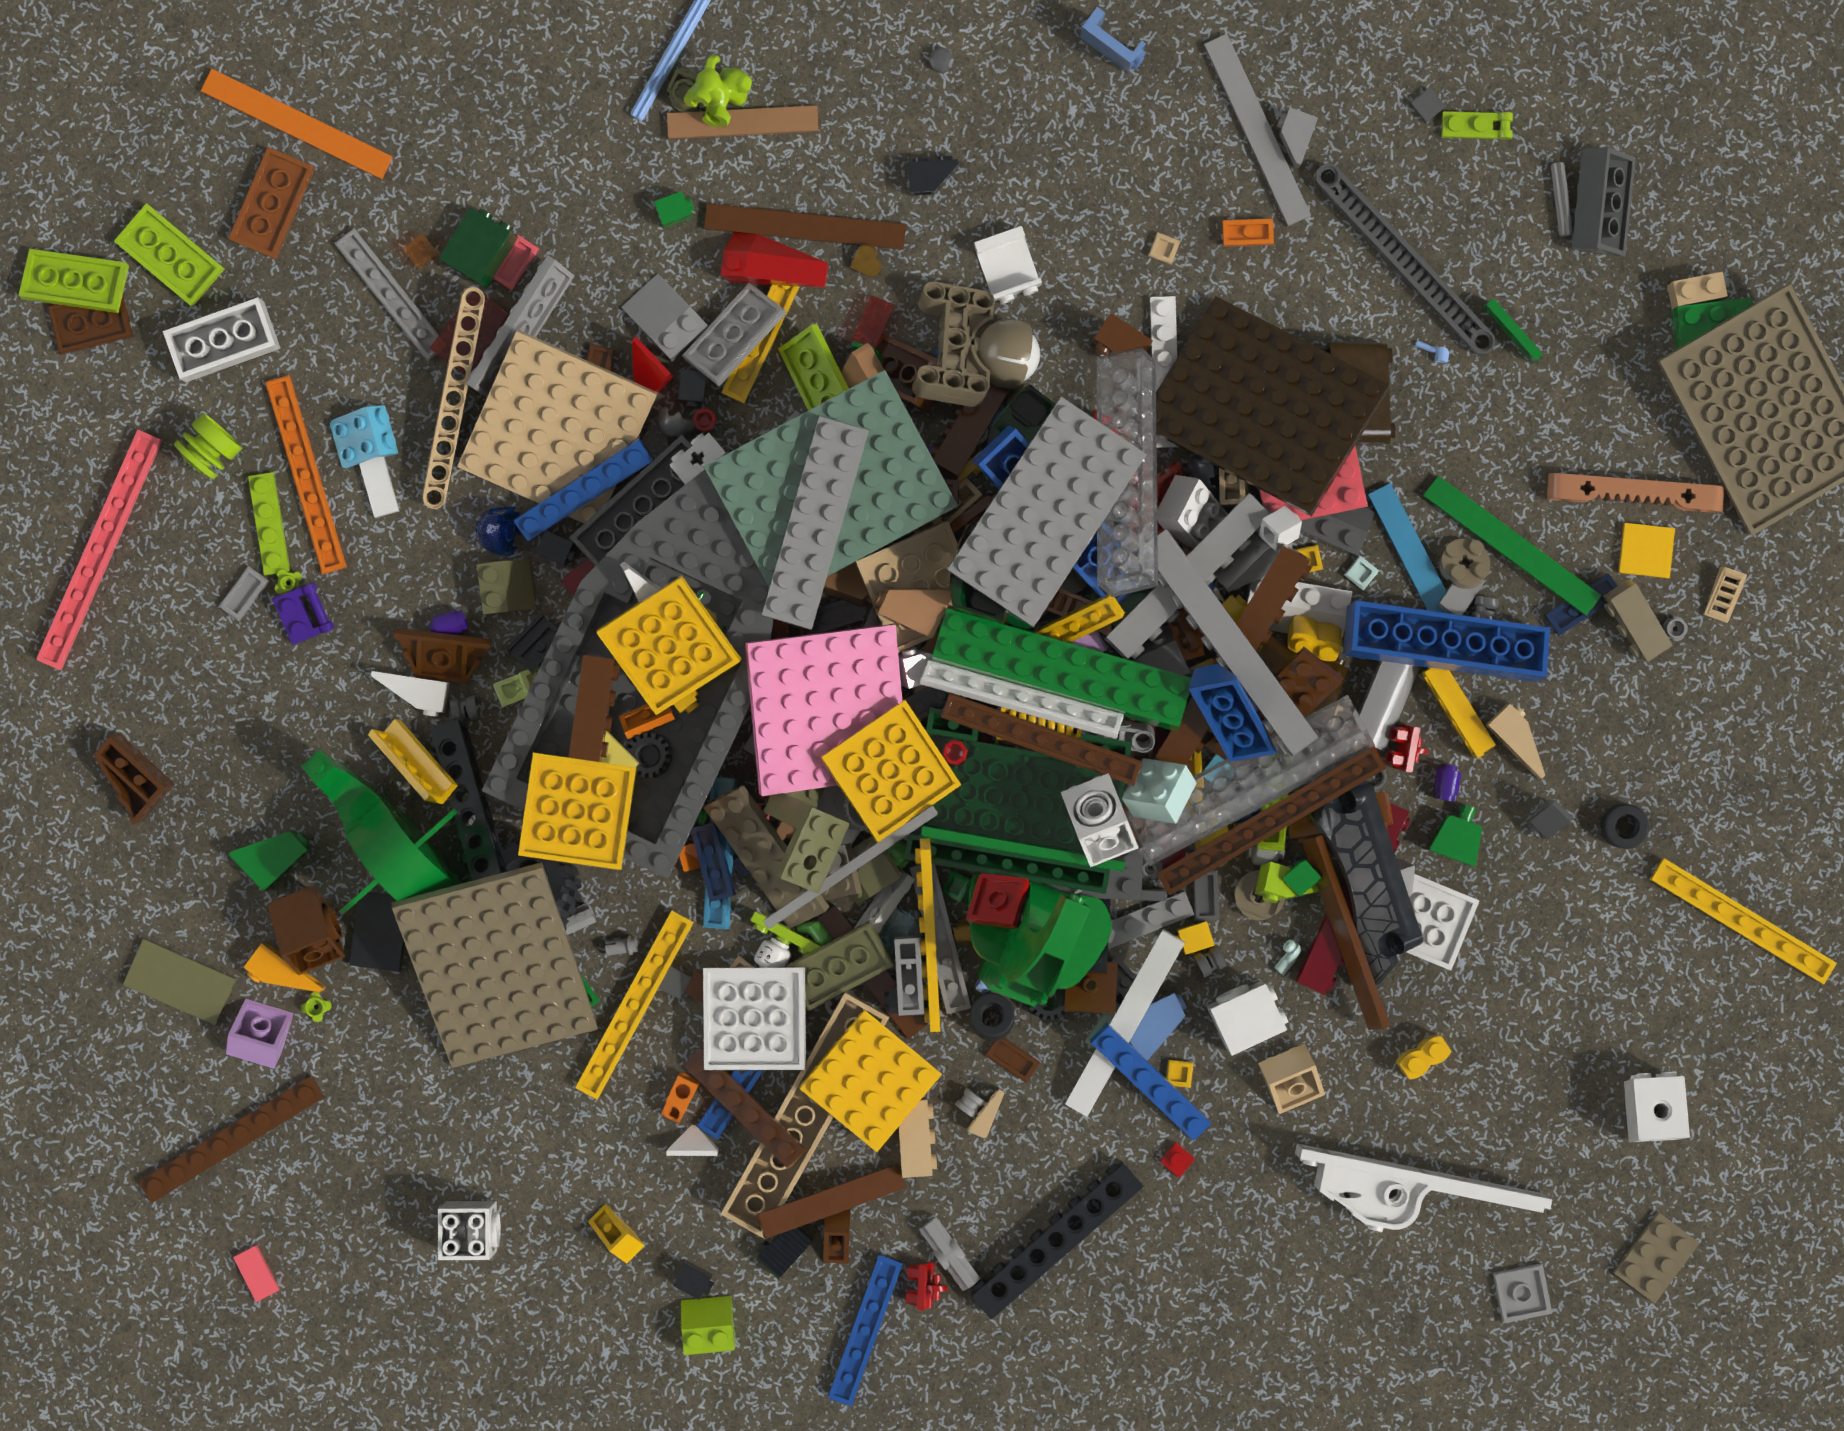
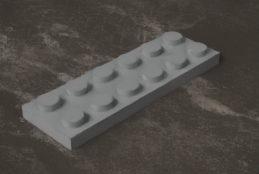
M547 255L545 260L539 264L537 273L532 281L525 286L523 295L518 303L512 307L506 322L498 329L494 341L484 351L482 360L471 372L466 383L484 397H488L517 329L533 337L538 335L574 278L571 272Z

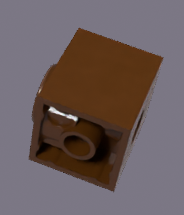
M314 885L301 888L298 892L291 895L278 897L275 901L267 904L281 956L297 975L345 957L340 940L342 932L338 919L330 904Z

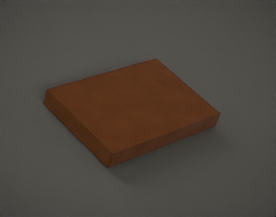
M123 295L119 313L58 304L47 306L59 355L134 337Z

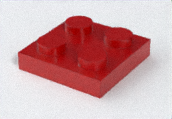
M980 873L967 913V921L974 924L1016 929L1030 882L1027 878Z

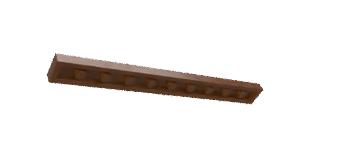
M1372 746L1157 873V876L1168 894L1171 895L1386 769L1387 766L1376 748Z

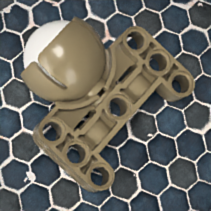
M934 281L928 282L923 288L918 301V307L926 314L940 316L937 367L931 365L920 367L912 384V391L918 397L977 407L983 403L989 390V383L1002 389H1017L1035 372L1040 361V348L1033 335L1032 328L1027 323L1016 319H1004L991 324L995 301L994 297L987 291Z

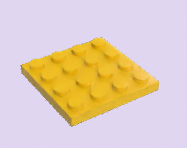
M682 575L599 628L596 632L655 715L722 674L741 660Z
M906 700L901 701L820 757L876 842H880L961 786V783Z
M533 753L518 855L622 870L636 767Z
M864 1009L803 1081L799 1089L873 1150L878 1152L942 1074Z

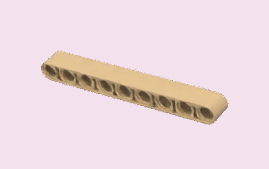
M476 287L465 289L460 299L422 492V499L425 505L431 509L440 508L446 500L468 388L466 383L471 373L485 302L483 292ZM471 291L477 292L480 296V301L475 306H470L466 302V295ZM466 316L472 317L475 321V326L470 331H466L461 327V320ZM461 341H466L470 345L469 353L464 356L459 355L456 351V346ZM456 366H461L465 370V376L461 380H454L451 376V371ZM451 391H457L460 394V401L456 405L447 403L446 396ZM445 416H452L455 419V426L450 430L444 429L441 425V421ZM440 441H448L450 443L451 449L447 454L437 452L436 446ZM437 465L443 466L446 470L445 476L441 479H436L432 476V469ZM437 490L440 492L441 499L438 503L432 504L427 501V494L430 491Z

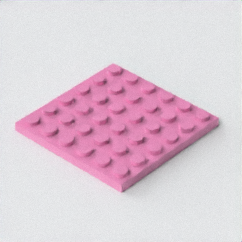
M895 624L745 642L759 795L766 796L838 786L820 757L902 701Z

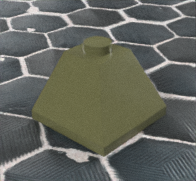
M872 836L852 848L854 858L877 843ZM887 850L857 869L862 892L850 895V897L858 905L903 876Z

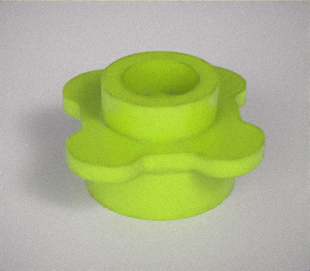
M285 569L279 570L277 573L279 579L278 584L275 585V591L281 594L298 588L299 581L302 580L301 573L287 572ZM287 580H289V581L291 582L290 585H287V584H286V581H287Z
M313 992L310 994V999L302 1004L301 1010L312 1017L314 1022H320L323 1019L324 1013L331 1009L332 1004L330 1001H325L321 998L320 993Z

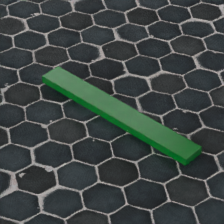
M1439 475L1423 495L1426 500L1584 616H1587L1602 596Z
M924 824L922 827V837L1090 866L1085 853L1081 851ZM1112 858L1092 867L1122 872L1124 871L1126 859Z

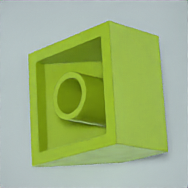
M731 1295L700 1298V1300H681V1330L684 1355L735 1350L736 1341Z

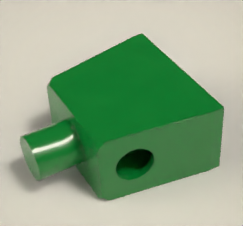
M1462 804L1457 817L1446 814L1426 850L1475 867L1482 833V826L1472 823L1476 808Z

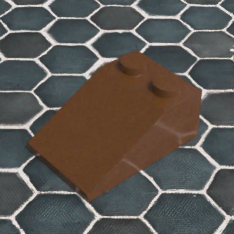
M881 333L874 348L883 355L884 358L881 365L889 376L901 401L929 414L936 400L918 397L912 391V384L920 367L924 365L937 367V358Z

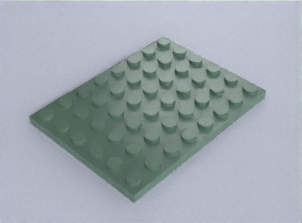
M885 370L703 466L768 588L771 584L819 416L869 431L827 576L958 507Z

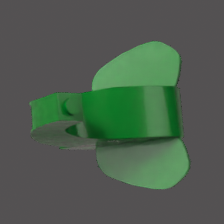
M319 749L301 765L314 784L328 796L335 806L343 822L346 839L360 861L374 877V880L339 911L342 915L378 883L396 901L465 883L437 847L429 840L436 831L458 813L455 808L424 834L417 824L381 791Z
M975 872L972 877L969 889V907L979 874L982 872ZM1029 881V888L1016 929L969 923L973 948L979 957L983 958L976 974L989 990L1035 1007L1037 1003L1046 1005L1048 997L1051 998L1057 988L1067 989L1080 982L1096 963L1108 943L1112 932V922L1105 904L1098 898L1079 896L1074 893L1069 894L1044 883Z

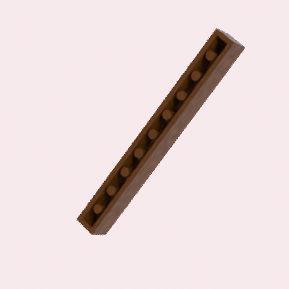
M1286 544L1283 545L1236 623L1255 651L1259 644L1265 646L1272 635V632L1268 631L1273 622L1278 624L1286 612L1281 609L1286 600L1292 602L1299 589L1295 585L1300 578L1305 580L1312 569L1308 565L1311 561L1310 558ZM1218 655L1216 656L1211 665L1218 664V662L1216 661V659L1219 657ZM1193 696L1185 707L1178 732L1171 730L1154 760L1183 764L1190 769L1194 763L1190 760L1194 751L1199 754L1206 743V740L1203 739L1207 730L1213 732Z

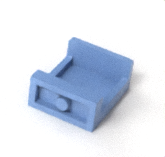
M1097 7L1082 26L1080 38L1127 73L1131 68L1136 70L1144 60L1146 43L1141 41L1134 51L1129 50L1100 28L1104 21L1105 12Z

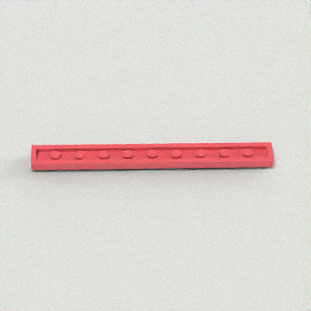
M137 429L36 660L62 670L163 440Z

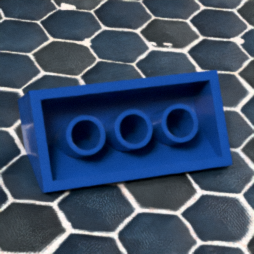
M1219 664L1195 668L1189 691L1229 762L1276 754L1277 749L1237 676Z

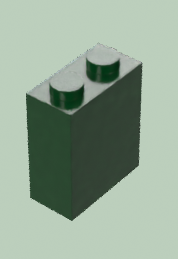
M470 207L438 259L487 289L518 238L512 233L513 228L501 220L497 224L491 220L493 216L480 208L477 212Z

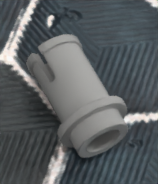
M631 935L624 939L605 940L607 956L625 953L633 955L634 952H638L636 937H631Z

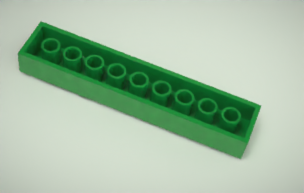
M948 608L946 609L932 656L935 662L1124 714L1123 717L1178 732L1192 679Z

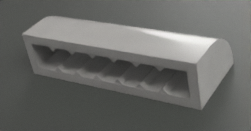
M1379 661L1348 737L1385 752L1390 741L1391 728L1396 727L1420 666Z

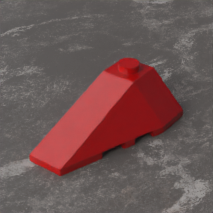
M734 232L723 252L721 276L729 283L826 288L828 263L760 234Z

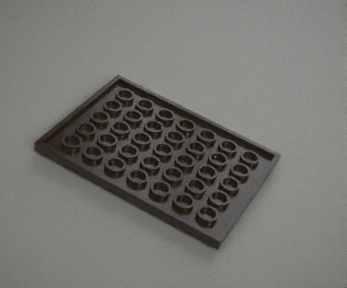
M1215 296L1137 423L1144 429L1312 517L1388 393L1390 385Z

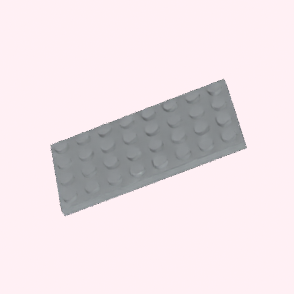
M1060 397L947 570L1034 627L1147 454L1063 397Z

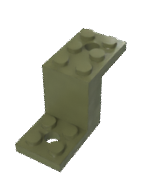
M825 787L770 795L763 812L796 828L775 876L819 894L850 823L817 808ZM810 855L811 861L808 866L804 867V860Z

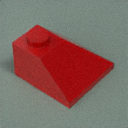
M637 337L632 339L633 379L636 383L658 394L674 378Z

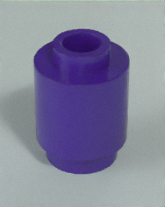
M454 609L432 616L433 622L429 623L431 632L458 635L463 633V630L468 629V623L463 610L456 611Z
M1443 764L1442 769L1437 768L1433 792H1435L1434 798L1455 801V795L1458 796L1462 775V772L1457 771L1458 766Z

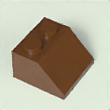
M1110 313L1095 336L1091 347L1094 348L1093 352L1100 358L1105 360L1108 357L1113 360L1146 353L1153 340Z

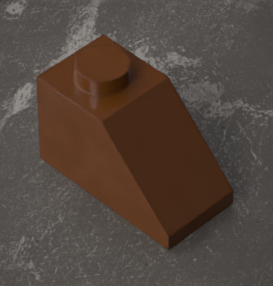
M851 1209L825 1217L824 1263L849 1264Z

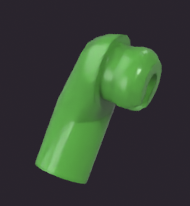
M803 922L797 925L799 934H810L813 940L821 946L832 941L828 930L821 922Z

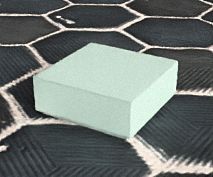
M1359 555L1344 573V576L1361 590H1364L1379 570Z

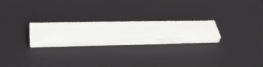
M927 660L920 679L921 685L1117 739L1124 716L1122 713Z
M1164 929L1110 1023L1128 1043L1185 944V941ZM1097 1049L1065 1103L1086 1117L1089 1115L1115 1068Z

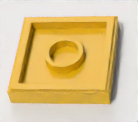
M1623 523L1618 573L1669 579L1675 528Z

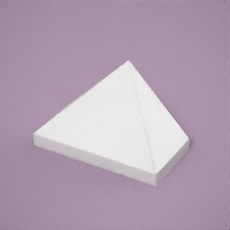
M691 1125L667 1149V1156H717L719 1153V1148L696 1125Z

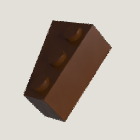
M120 733L109 736L94 754L109 783H112L119 795L120 803H123L128 811L132 824L143 821L175 785Z

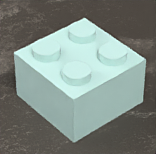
M1143 758V764L1135 786H1128L1122 800L1133 817L1176 824L1197 783L1186 765Z

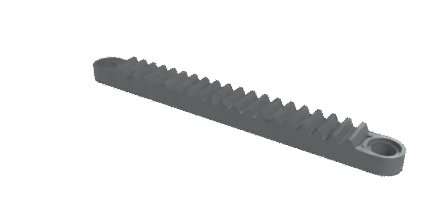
M1333 164L1320 166L1315 173V183L1327 198L1333 202L1336 208L1347 217L1350 223L1361 232L1364 238L1375 247L1382 257L1389 262L1396 272L1402 276L1410 287L1416 291L1423 301L1430 306L1437 316L1444 321L1451 331L1473 353L1485 355L1492 351L1495 346V337L1483 322L1338 167ZM1329 170L1333 172L1334 182L1331 184L1324 183L1321 180V173L1323 171ZM1483 335L1487 337L1489 341L1487 348L1479 349L1476 346L1475 339L1477 336Z

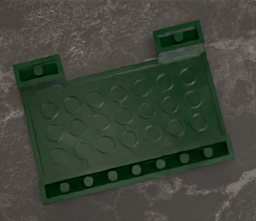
M930 707L926 732L941 755L943 754L944 745L951 740L963 742L968 752L966 760L959 765L947 763L961 783V786L933 804L938 813L924 824L1084 852L1061 792L1103 775L1040 752L978 742V730L942 718V709ZM1081 734V740L1130 757L1132 742ZM1111 778L1122 805L1126 783ZM923 825L908 834L904 859L916 861L915 849L920 848V839L928 838L921 835ZM930 838L931 864L988 874L1021 877L1033 882L1102 894L1107 893L1111 871L1109 869Z

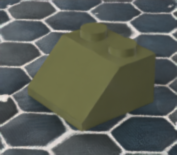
M530 559L477 564L483 615L489 616L536 609Z

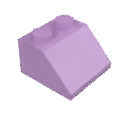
M245 999L228 1034L226 1054L274 1069L282 1053L294 1013Z

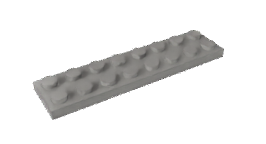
M819 416L762 616L812 630L868 436V430Z

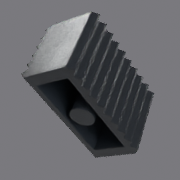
M800 1227L776 1235L770 1242L765 1240L756 1251L759 1255L756 1257V1260L779 1280L808 1248L813 1239Z

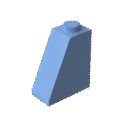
M1171 992L1152 1001L1130 1040L1131 1045L1147 1061L1185 1017L1183 1010L1187 1009L1182 996L1176 997L1175 993Z

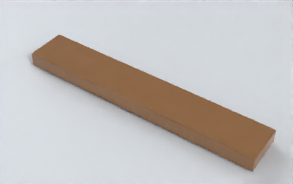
M817 106L727 110L731 115V120L728 126L711 127L702 121L705 111L667 113L669 140L819 132Z

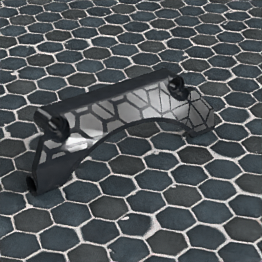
M1308 768L1299 769L1287 774L1292 793L1322 776L1309 771ZM1364 781L1309 813L1307 816L1322 833L1341 867L1350 894L1353 922L1374 982L1378 985L1398 963L1397 954H1402L1423 943V934L1419 928L1376 798L1375 789L1370 782Z

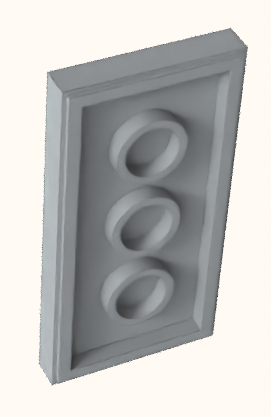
M748 283L685 351L682 357L719 387L785 316L786 311L751 283Z

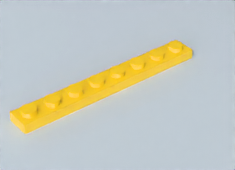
M930 838L920 839V848L915 849L916 864H921L922 870L921 872H916L917 887H922L923 894L918 895V909L924 910V917L919 918L920 933H925V940H920L921 956L926 955L927 962L922 963V978H927L928 985H923V1000H929V1007L924 1008L925 1023H930V1032H940Z
M1665 858L1661 859L1649 879L1821 984H1825L1837 964L1835 961Z
M671 910L577 1083L576 1089L598 1100L694 923L692 920Z

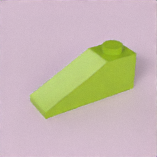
M1274 862L1261 865L1255 894L1263 896L1264 901L1271 903L1298 897L1282 880L1291 868ZM1315 883L1301 896L1320 893L1317 884Z

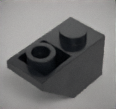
M940 156L935 161H928L927 157L913 158V162H908L910 196L935 195L958 169V159H953V156Z

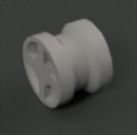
M966 1087L963 1091V1097L957 1099L955 1105L975 1119L978 1115L977 1110L984 1106L986 1101Z

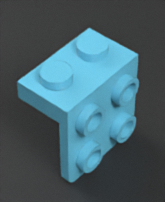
M385 405L364 407L333 419L330 422V428L343 468H350L373 458L398 454L396 440Z

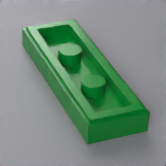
M1491 299L1482 307L1531 363H1534L1542 356L1543 353L1495 299Z

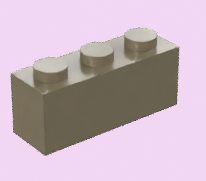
M1626 580L1603 595L1606 601L1604 605L1606 611L1611 617L1616 618L1619 623L1616 627L1624 638H1628L1631 643L1629 649L1636 659L1640 658L1649 662L1673 646L1635 582Z

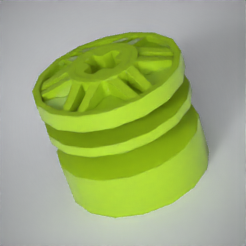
M202 412L191 424L198 435L194 437L184 432L182 436L189 444L186 445L177 439L174 442V446L179 450L182 458L195 470L214 480L218 474L211 465L213 464L220 470H223L225 467L218 457L223 455L232 460L242 450V446L218 423Z

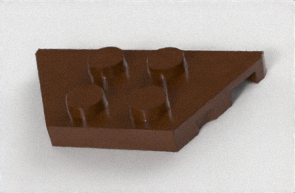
M395 628L394 638L399 640L403 647L402 653L411 664V670L416 678L466 684L472 676V672L479 666L483 656L490 650L492 645V639L402 628Z

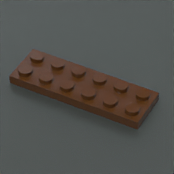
M1305 647L1274 675L1304 718L1331 694L1343 680L1341 675ZM1256 712L1260 720L1263 721L1264 718L1260 712ZM1267 731L1273 744L1276 745L1279 738L1274 732L1269 734ZM1214 733L1205 743L1207 748L1231 764L1243 776L1264 757L1229 762Z

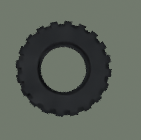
M518 840L510 842V847L508 848L502 846L501 849L507 871L542 862L563 925L565 926L569 922L567 920L568 916L575 914L577 908L574 905L576 902H580L581 894L577 892V889L582 887L581 879L576 877L579 874L577 867L568 862L519 856L520 842Z

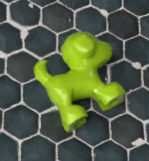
M712 54L706 60L705 68L698 73L694 85L684 97V102L690 107H696L698 103H703L707 108L703 114L702 121L711 127L728 126L731 120V115L726 110V105L728 102L735 106L745 104L748 91L752 86V79L739 68L724 67L719 75L715 71V66L720 62V57Z

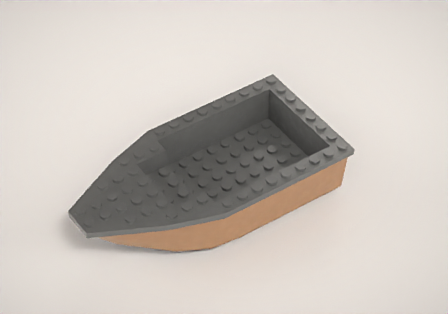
M705 470L638 521L580 582L482 789L483 792L525 811L533 753L569 757L583 655L615 659L596 632L599 628L639 603L620 564L623 562L627 563L660 588H663L682 575L696 596L701 591L705 592L700 602L718 627H726L722 632L741 660L696 689L699 694L697 699L700 706L691 713L687 714L686 711L680 713L674 705H671L674 720L646 731L659 734L668 741L672 749V759L666 772L658 777L642 778L635 775L623 858L667 879L670 877L751 705L745 642L771 639L773 619L762 616L769 588ZM620 666L618 681L613 680L612 691H616L615 705L609 708L608 716L612 717V727L609 733L626 749L630 740L634 737L627 739L619 716L644 706L647 702ZM646 745L639 752V759L645 765H653L658 760L659 754L654 746Z

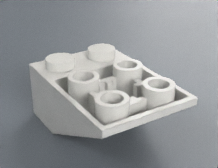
M1175 475L1154 518L1164 530L1167 529L1173 537L1193 550L1228 513L1200 479Z

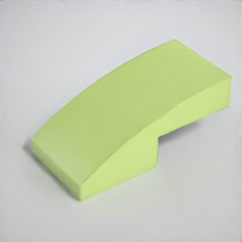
M539 669L533 675L526 670L493 684L502 708L526 698Z

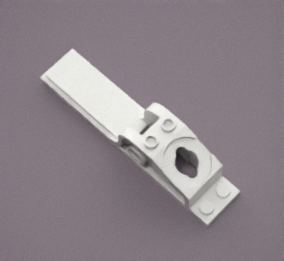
M1302 1144L1296 1145L1295 1154L1300 1158V1161H1303V1164L1318 1167L1314 1186L1332 1201L1335 1199L1344 1205L1353 1216L1362 1221L1370 1230L1383 1232V1228L1398 1230L1408 1227L1418 1217L1422 1200L1431 1190L1542 1213L1544 1208L1551 1209L1552 1199L1544 1193ZM1393 1189H1397L1396 1196L1389 1198V1193ZM1349 1192L1350 1198H1345L1343 1193Z

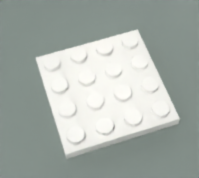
M805 967L703 968L704 1070L806 1069Z

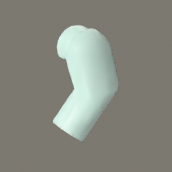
M1288 940L1284 944L1283 950L1286 951V954L1274 967L1283 976L1292 967L1301 952L1300 945L1293 940Z

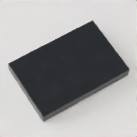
M369 891L357 902L350 966L400 971L404 940L392 910V902L396 900L390 894Z

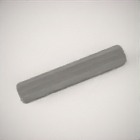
M1556 162L1551 164L1559 235L1567 237L1573 234L1565 165L1563 162Z

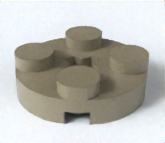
M1457 539L1449 543L1443 550L1439 558V568L1443 577L1455 583L1454 586L1470 589L1478 586L1488 576L1490 572V558L1480 541ZM1462 559H1466L1470 563L1468 569H1465L1464 565H1460L1459 562Z
M1260 870L1246 873L1238 880L1234 890L1236 906L1243 915L1250 919L1261 921L1276 915L1283 907L1285 900H1280L1277 903L1267 902L1263 899H1260L1259 902L1255 901V896L1252 894L1256 890Z

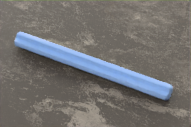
M711 0L693 1L631 111V115L641 121L644 119Z

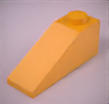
M267 942L260 944L243 967L249 971L247 975L257 983L262 981L263 983L314 992H322L326 988L325 985L307 972L297 975L281 956V953Z

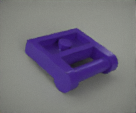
M315 582L307 583L272 598L292 645L335 628L332 620H328L316 593L317 587ZM301 595H307L320 625L313 626L301 600Z

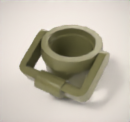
M683 67L675 70L667 88V92L670 93V101L679 112H693L698 107L702 110L704 108L703 103H698L696 107H690L684 102V97L694 85L698 73ZM679 74L686 77V79H681L676 82Z

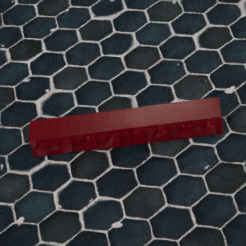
M1390 803L1393 824L1387 825V831L1394 852H1396L1400 844L1397 838L1401 831L1405 832L1411 818L1407 817L1409 811ZM1343 876L1340 886L1353 919L1350 894ZM1327 912L1295 979L1297 983L1323 995L1327 991L1331 992L1336 982V978L1333 976L1337 968L1341 969L1344 965V960Z

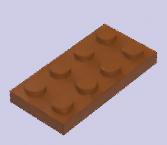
M267 147L228 239L276 260L315 171V167Z

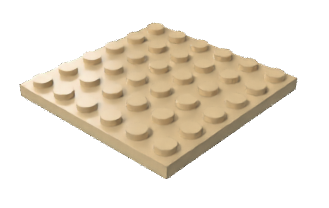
M517 329L457 467L539 503L637 440L657 396V392ZM616 485L577 509L568 517L586 523L609 502Z

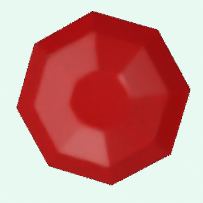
M707 408L695 411L692 418L695 421V430L704 434L713 431L717 423L714 411Z
M951 740L944 745L942 755L947 763L959 765L966 760L968 750L963 742Z

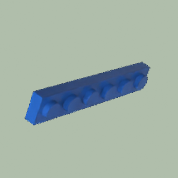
M638 438L516 517L514 523L526 540L529 541L652 462L654 458L640 438Z
M1108 1022L1090 1039L1091 1044L1193 1141L1212 1124L1201 1111Z
M881 1254L878 1255L830 1389L829 1399L852 1407L903 1262Z

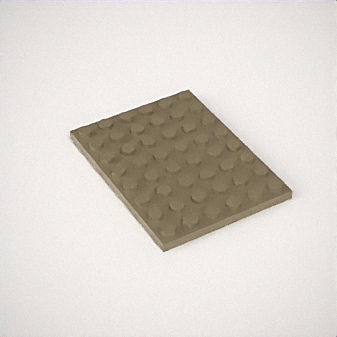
M1786 284L1657 360L1749 535H1755L1844 482V385L1791 284Z
M542 862L392 902L394 916L452 1068L598 1029L591 1003Z

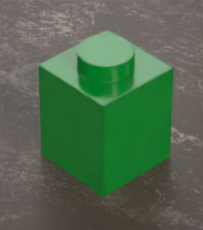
M682 191L654 201L664 229L691 219L692 215L690 212L695 210L690 196L684 197Z

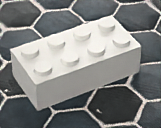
M260 298L249 300L163 331L179 379L184 382H189L281 349L265 303Z

